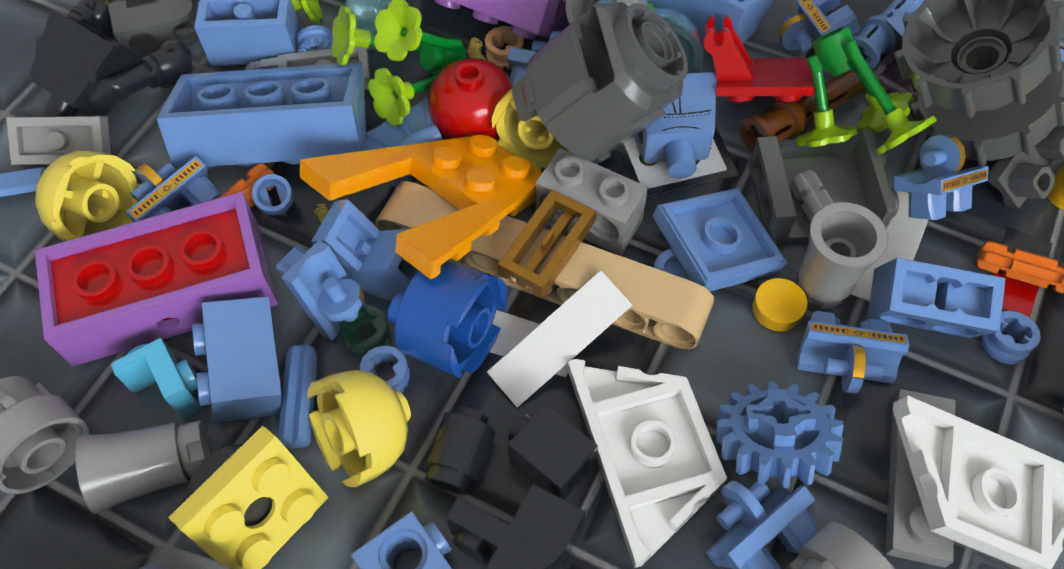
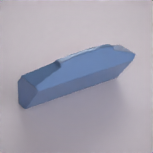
M45 167L0 173V197L35 192L36 185Z

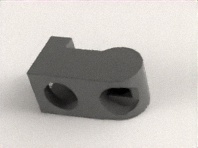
M126 0L108 4L113 34L117 42L141 57L149 56L156 52L157 48L166 40H177L188 46L199 39L194 29L197 14L191 0H158L154 3L130 8Z

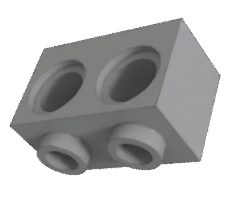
M561 148L558 149L535 183L536 210L551 190H555L595 210V223L584 239L620 256L643 221L647 186ZM558 208L549 220V223L554 225L564 211ZM575 217L566 231L570 232L579 218Z

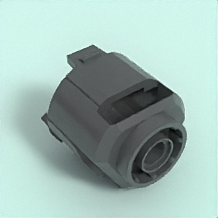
M612 0L598 1L530 58L526 67L527 74L511 88L518 119L527 122L538 115L547 130L567 150L580 158L598 164L611 157L610 152L665 116L666 113L663 108L682 96L683 79L688 71L684 49L669 24L652 8L640 3H634L628 7L622 2Z

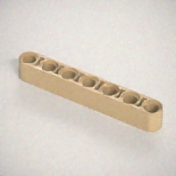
M403 181L395 188L375 221V226L380 231L411 229L460 209L428 187ZM505 216L500 220L497 231L489 237L481 234L472 241L471 251L458 260V262L502 279L510 287L540 297L534 294V288L527 285L524 289L517 285L515 278L509 276L506 279L498 275V262L526 226V222ZM542 230L519 262V265L524 267L549 230ZM562 235L536 274L540 275L566 236ZM582 242L543 297L545 300L562 305L598 272L602 271L632 304L625 313L612 323L613 325L666 345L688 350L698 345L714 304L713 295L702 285Z

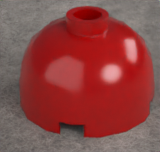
M466 58L452 62L441 69L430 86L428 112L433 124L437 126L442 139L485 135L492 137L498 142L500 137L497 133L496 125L492 129L491 119L496 105L513 87L510 77L495 63L484 59Z

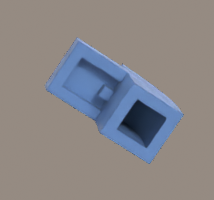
M348 199L334 201L311 241L315 244L319 240L329 245L348 277L356 281L363 292L392 301L399 292H405L417 273V269L395 252L397 234L408 229L380 231Z

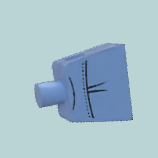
M715 72L687 73L683 79L682 96L663 108L666 113L665 116L634 136L642 160L647 163L667 162L668 174L673 178L681 179L695 173V160H704L709 157L715 131Z

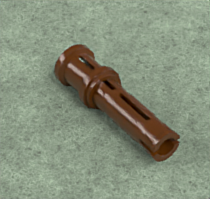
M851 69L825 82L828 108L835 109L846 101L865 92L866 89L854 70ZM815 92L814 96H802L800 100L794 102L777 101L771 106L770 111L761 116L751 115L743 120L741 136L747 148L753 153L758 137L777 136L778 143L784 139L793 140L799 137L806 125L814 120L813 112L817 111Z

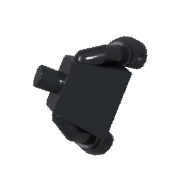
M81 0L67 15L52 9L44 33L36 40V56L29 75L32 82L52 94L41 117H75L79 109L99 116H105L120 101L148 86L152 89L158 87L163 89L174 88L182 74H192L191 52L180 41L166 40L157 48L156 52L149 56L141 57L114 41L108 8L110 2L108 0Z

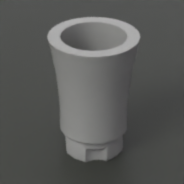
M849 202L829 204L821 208L814 215L810 226L809 243L799 268V281L797 283L804 291L807 302L814 303L821 309H829L841 304L843 299L852 293L867 269L880 259L887 249L888 233L884 223L871 210Z
M202 420L179 424L176 421L151 428L118 433L80 435L75 445V463L79 486L84 501L93 514H98L127 500L163 488L190 482L193 473L201 463L212 455L207 432Z

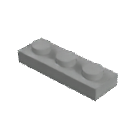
M899 389L893 397V403L906 396H910L955 415L956 400L902 389ZM892 405L885 555L945 568L954 562V540L934 533L929 529Z

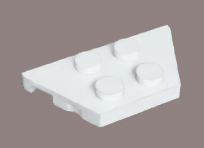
M585 360L568 361L567 370L590 439L598 445L596 457L633 567L643 566L724 486L727 476L687 377L665 373L648 375L640 369L618 366L617 371L586 367Z
M906 396L894 402L893 413L930 531L1021 569H1052L1063 550L1064 463L913 397Z

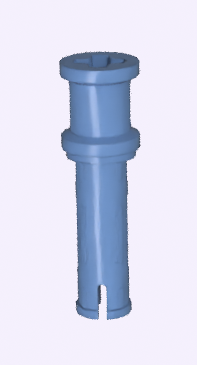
M894 0L882 14L869 17L862 24L860 33L857 36H853L863 58L866 55L869 56L865 61L871 70L875 69L878 65L882 53L892 50L899 41V33L885 18L911 15L926 0Z

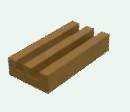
M551 190L498 262V275L506 279L509 276L515 278L517 285L524 289L528 285L534 288V294L543 298L594 225L596 211L555 190ZM557 209L563 210L564 212L543 238L524 267L519 265L521 259ZM574 218H579L540 275L536 274Z

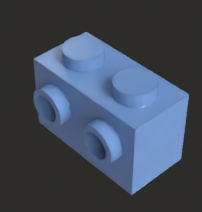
M199 0L194 26L211 66L247 65L251 61L255 62V60L260 61L261 59L276 58L281 54L297 53L296 37L301 31L292 0Z
M269 297L202 302L203 323L192 324L195 356L206 355L208 372L196 373L199 406L211 405L213 424L280 415L282 394Z

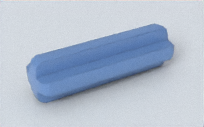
M293 345L289 347L286 353L278 439L289 449L305 448L311 442L312 427L309 413L313 412L314 397L307 399V390L311 382L316 381L318 355L314 347L310 345Z

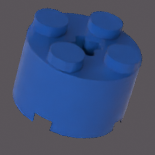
M451 258L441 265L440 274L434 279L430 280L417 270L406 291L399 292L391 301L388 309V320L395 324V340L398 349L412 358L457 378H462V370L470 374L473 373L487 358L497 340L501 328L493 325L497 309L506 311L507 287L502 279Z

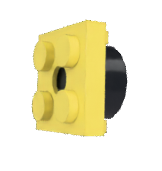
M262 426L244 444H233L221 448L206 458L192 475L187 488V500L168 518L216 562L232 569H262L329 497L280 440Z

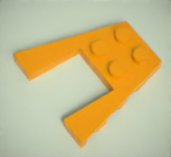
M485 135L300 160V178L329 201L411 174L460 210L400 232L396 236L395 252L430 280L440 274L441 265L448 259L452 258L458 261L471 251L472 241L481 234L489 237L497 231L500 220L506 215L510 214L515 217L536 200L535 183L543 173L533 167L527 159L516 156L497 144L495 139Z

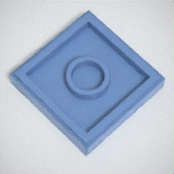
M738 188L660 204L652 215L690 280L704 286L709 291L781 273L788 263Z

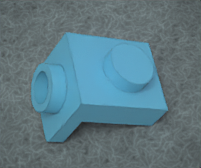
M162 338L149 344L139 345L131 349L126 356L111 363L114 374L132 393L139 392L157 382L164 399L183 420L203 409L202 406H199V400L194 390L198 389L195 370L187 359L179 361Z

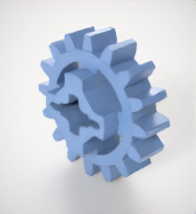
M769 381L767 390L761 391L754 384L747 385L746 396L732 392L729 398V405H720L716 428V443L722 445L721 457L723 460L737 459L736 472L742 475L751 469L758 472L757 483L764 485L769 477L772 476L778 477L779 483L783 488H789L791 477H798L806 485L813 484L815 471L828 476L831 473L833 461L839 462L844 424L843 421L834 419L836 408L833 405L818 406L820 394L813 392L804 397L799 395V385L792 384L788 390L779 389L775 381Z

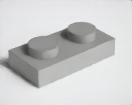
M108 116L6 118L11 165L51 164L60 156L77 150L111 154Z

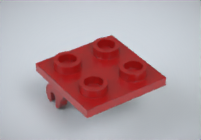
M712 15L708 18L705 26L704 47L713 57L717 79L716 96H726L727 100L733 102H747L754 99V96H773L777 101L794 102L800 100L802 96H814L813 78L806 62L807 58H751L728 15L724 16V28L721 31L715 29V16Z

